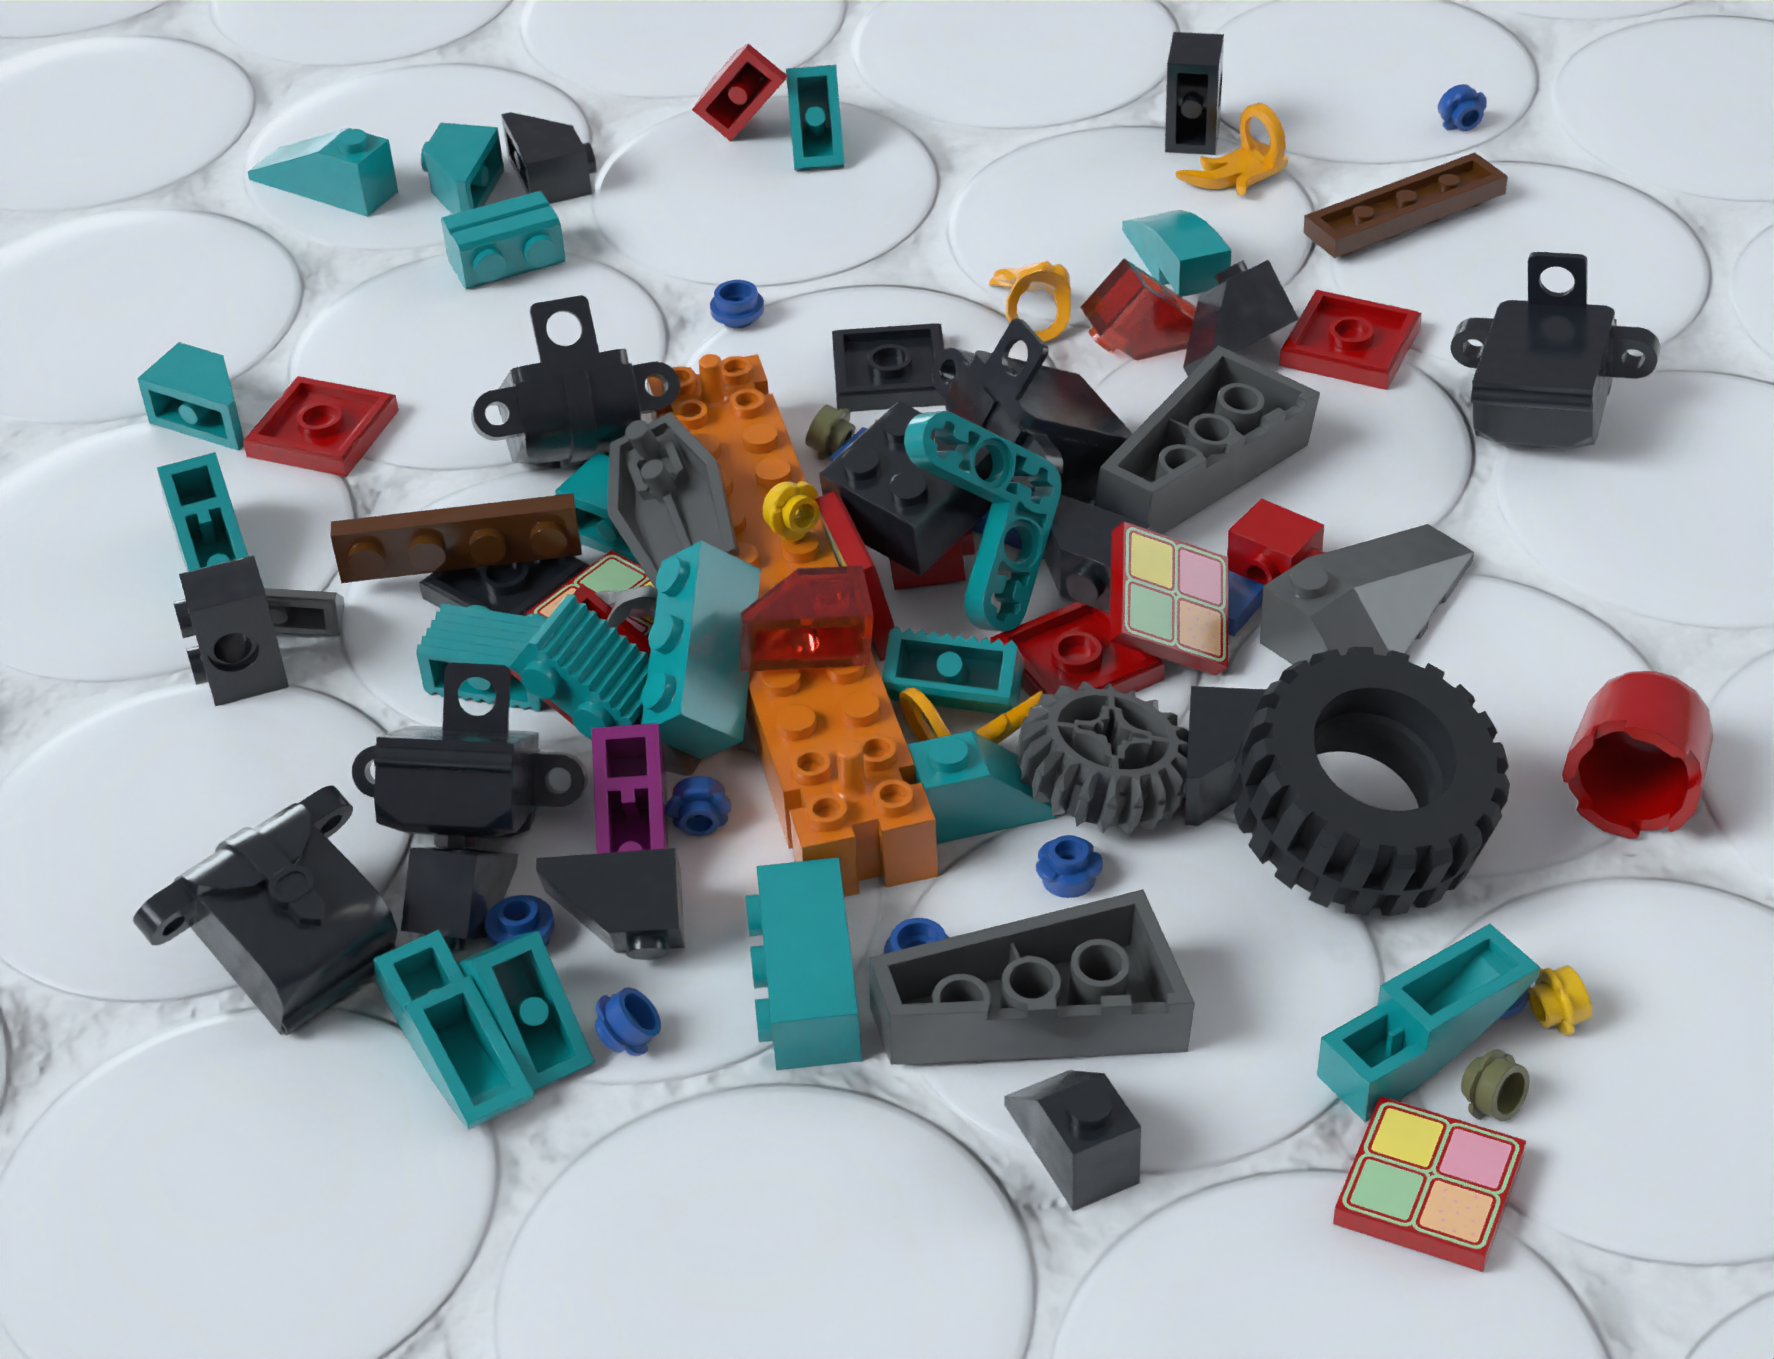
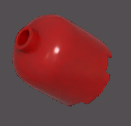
M1657 671L1627 672L1608 680L1589 701L1569 748L1562 772L1563 782L1568 783L1570 791L1579 802L1576 810L1580 816L1602 831L1628 839H1637L1640 831L1660 830L1668 827L1667 831L1673 832L1683 826L1695 814L1704 785L1713 740L1709 708L1696 690L1677 677Z

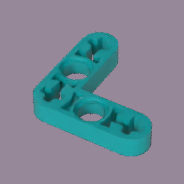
M940 411L918 414L909 422L905 430L904 445L911 462L935 476L992 502L965 593L964 607L966 616L971 624L980 630L1009 631L1015 629L1023 621L1027 612L1061 494L1060 474L1055 465L1049 460L954 413ZM936 430L935 437L948 445H957L955 451H937V443L931 440L932 431ZM983 446L990 452L993 461L992 472L985 481L978 476L975 469V456ZM1029 476L1028 482L1035 487L1033 496L1032 490L1019 482H1010L1012 477ZM1012 527L1018 531L1022 541L1021 552L1014 561L1008 558L1004 548L1005 537ZM998 571L1010 572V580H1007V575H998ZM993 593L994 598L1001 603L999 613H997V607L991 604Z

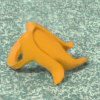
M1259 102L1247 106L1242 112L1240 119L1241 148L1219 158L1201 156L1200 163L1205 171L1179 170L1175 173L1176 178L1191 185L1208 189H1224L1236 186L1237 195H1246L1249 186L1275 175L1288 164L1289 158L1284 157L1286 142L1281 122L1275 112L1265 104ZM1253 116L1261 120L1265 125L1270 137V145L1256 141L1251 137L1249 125Z
M1044 261L1019 268H1004L994 272L988 285L1011 289L1006 300V317L1009 324L1014 318H1019L1017 303L1025 291L1046 290V293L1053 295L1056 304V317L1053 324L1047 329L1034 332L1043 342L1056 338L1066 329L1071 316V284L1069 273L1061 264L1052 265L1049 261Z
M907 688L900 693L899 700L902 711L919 742L952 735L934 705L921 691L916 688ZM1038 692L974 732L996 744L1000 743L1022 727L1024 718L1028 717L1030 708L1038 704L1043 692ZM921 710H922V712L924 713V715L926 716V718L928 719V721L930 722V724H931L933 730L935 731L936 735L932 732V730L930 729V727H929L928 724L926 723V721H925V719H924V717H923V715H922V713H921Z

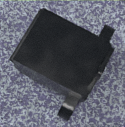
M1532 252L1527 261L1528 301H1504L1498 305L1494 318H1468L1463 320L1455 330L1450 346L1453 357L1457 362L1466 367L1477 368L1472 381L1471 392L1473 428L1476 436L1499 444L1566 449L1594 445L1598 437L1613 377L1639 379L1651 374L1657 365L1661 349L1660 342L1654 333L1645 328L1617 326V319H1615L1613 308L1606 305L1587 304L1588 259L1585 255ZM1550 267H1562L1573 275L1575 284L1566 292H1552L1542 284L1541 274ZM1468 340H1477L1481 342L1483 346H1474L1470 344ZM1638 350L1641 353H1643V355L1633 356L1629 354L1627 351Z
M579 295L538 302L531 306L529 312L540 363L511 369L499 389L487 391L477 399L472 408L471 421L476 432L482 437L493 441L506 439L512 461L515 463L544 464L560 461L561 468L564 470L577 469L586 463L596 452L605 453L610 451V443L625 436L628 425L634 421L641 420L642 414L666 409L677 398L680 382L674 369L665 363L648 362L632 365V363H629L626 349L599 352L589 301L585 296ZM567 312L577 318L581 326V334L574 344L561 346L549 338L546 325L548 319L553 314ZM655 377L662 381L664 384V394L662 396H652L647 392L645 388L647 378ZM492 405L498 406L503 424H491L485 416L486 408Z
M1014 318L1010 322L993 353L977 350L974 354L973 352L950 347L944 349L938 355L933 365L932 381L935 389L946 401V412L954 413L1049 460L1055 465L1060 474L1062 484L1061 495L1076 500L1093 499L1096 496L1100 467L1133 433L1080 374L1042 365L1048 355V347L1023 319ZM1020 340L1024 341L1027 346V361L1008 357L1012 346ZM1029 476L1012 477L1010 482H1019L1035 491V487L1028 482Z
M456 662L449 663L445 667L442 727L408 726L376 737V745L362 750L356 756L352 765L354 784L363 794L374 798L376 823L407 834L434 835V845L446 849L477 847L479 838L510 837L530 830L534 822L536 806L563 807L573 803L585 792L588 784V774L582 761L572 754L540 751L538 749L539 732L509 730L511 670L508 666ZM469 678H484L491 683L495 690L496 699L494 706L484 715H471L459 703V689ZM373 761L375 766V779L372 777L370 772V767ZM553 768H563L570 774L571 785L567 791H557L550 785L549 774Z
M333 785L323 787L299 803L289 805L255 828L244 827L220 842L214 854L176 877L172 884L150 897L138 909L133 918V923L152 945L166 943L188 928H191L280 1035L283 1033L286 1036L375 976L374 958L397 948L395 942L398 929L389 906L371 883L328 839L348 821L353 812V806Z

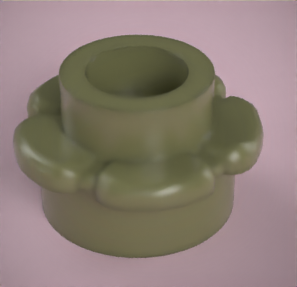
M826 404L813 419L806 435L805 444L818 451V458L821 460L826 459L830 452L835 453L854 435L855 425L849 422L850 411L846 408L844 410H837Z
M1499 1049L1489 1051L1483 1057L1480 1056L1472 1060L1467 1066L1461 1081L1462 1094L1466 1097L1467 1101L1471 1102L1468 1106V1111L1478 1120H1482L1486 1115L1498 1121L1511 1119L1522 1107L1529 1089L1527 1069L1515 1063L1512 1055L1505 1054L1504 1051Z

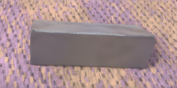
M264 588L275 632L340 635L344 597L337 592Z

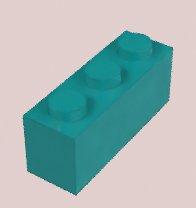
M702 540L661 561V567L656 576L658 594L655 618L648 639L651 650L647 681L641 695L643 705L641 724L658 723L664 744L699 759L707 758L743 741L761 569Z
M839 857L756 866L759 894L745 895L749 937L763 936L764 945L750 947L754 989L768 987L769 998L755 999L759 1043L773 1041L776 1070L862 1061L859 1014Z

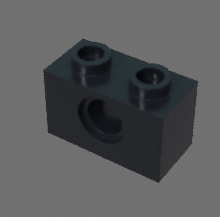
M1173 32L1167 61L1165 152L1216 154L1221 123L1224 34Z
M254 555L179 574L185 599L173 602L182 637L187 638L196 635L198 646L186 649L196 685L209 682L215 706L289 687L266 593Z

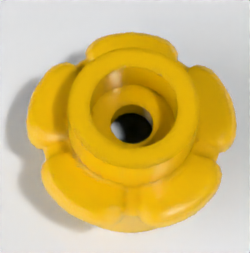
M789 481L778 483L765 497L763 503L765 522L774 533L781 534L782 539L786 541L802 539L807 532L815 527L820 517L819 505L815 501L818 497L817 490L813 485L804 481L798 484Z
M1568 965L1553 971L1550 968L1540 969L1539 977L1535 980V986L1528 989L1529 1004L1532 1012L1544 1028L1556 1025L1563 1035H1571L1575 1032L1574 1025L1586 1021L1592 1016L1588 992L1579 975Z

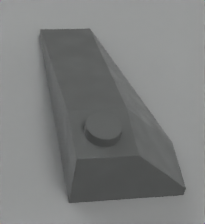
M1425 524L1308 557L1263 586L1260 643L1292 665L1303 660L1309 663L1313 654L1332 649H1338L1341 656L1346 655L1350 647H1373L1374 654L1386 656L1390 650L1406 654L1415 639L1420 640L1428 629L1429 618L1438 604L1446 602L1473 562L1474 551L1431 525Z

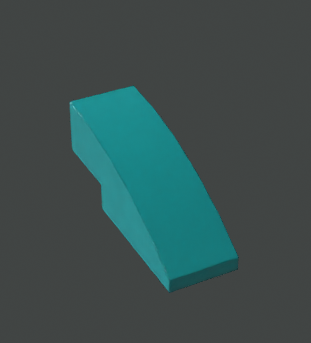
M1175 210L1122 221L1123 232L1159 286L1170 284L1178 297L1207 292L1215 288L1218 284L1214 275L1231 266L1232 250L1217 231L1194 213Z
M1488 924L1380 985L1377 1006L1322 1036L1317 1076L1366 1122L1371 1119L1380 1096L1395 1101L1401 1100L1439 1072L1479 1038L1539 977L1540 966L1493 925Z
M439 930L374 958L375 983L420 1062L467 1130L534 1099V1091L470 975L464 977Z

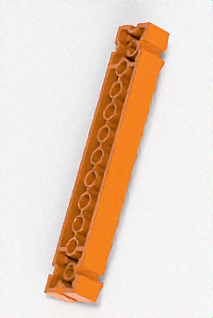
M715 354L704 355L699 359L700 374H696L691 367H673L680 382L678 396L666 409L651 413V419L654 421L671 412L716 458L721 466L740 555L736 557L761 569L745 716L788 848H793L794 862L839 857L844 897L860 894L859 881L882 876L886 888L938 877L936 819L922 783L915 784V764L821 518L819 517L817 524L811 531L807 532L802 539L797 541L782 539L781 534L774 533L764 520L763 503L766 495L775 485L785 481L798 484L801 481L806 482L774 395L773 393L769 394L768 380L758 354L745 357L731 356L723 360ZM655 377L647 378L648 393L656 397L662 396L664 394V384L662 381Z

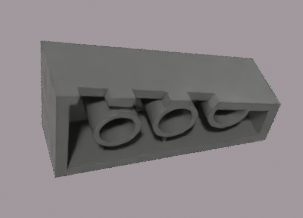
M1218 345L1100 467L1094 506L1149 524L1153 532L1165 533L1306 447L1309 442L1320 392Z
M1143 889L870 957V1009L891 1065L1188 1052L1195 1002Z

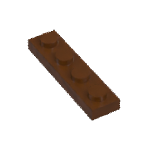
M1474 152L1304 215L1303 233L1334 258L1348 255L1355 250L1393 238L1400 233L1435 222L1440 218L1469 207L1478 206L1485 201L1506 194L1508 176Z
M574 493L331 521L330 537L341 583L582 555L581 535Z

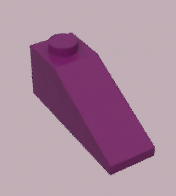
M658 723L591 728L596 853L668 848L665 746Z

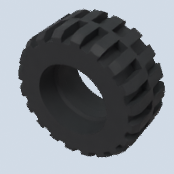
M1350 647L1346 655L1341 656L1338 649H1332L1313 654L1309 663L1306 660L1294 663L1282 672L1279 681L1269 685L1261 697L1233 760L1235 767L1230 776V794L1234 801L1237 802L1233 813L1242 833L1251 832L1253 835L1248 846L1262 864L1270 861L1277 868L1274 876L1290 889L1295 884L1311 893L1308 900L1324 907H1328L1332 901L1345 905V913L1369 916L1373 908H1380L1382 916L1407 914L1413 904L1416 908H1426L1440 901L1447 890H1455L1467 876L1502 818L1501 811L1508 801L1510 783L1505 774L1509 767L1507 756L1501 742L1493 743V739L1498 732L1486 711L1478 713L1474 709V696L1461 684L1454 688L1443 680L1444 671L1430 663H1427L1426 667L1423 668L1408 662L1410 658L1408 654L1390 650L1386 656L1374 654L1373 647ZM1327 752H1351L1381 762L1394 771L1407 784L1419 808L1405 811L1385 810L1356 800L1330 779L1321 766L1317 755Z

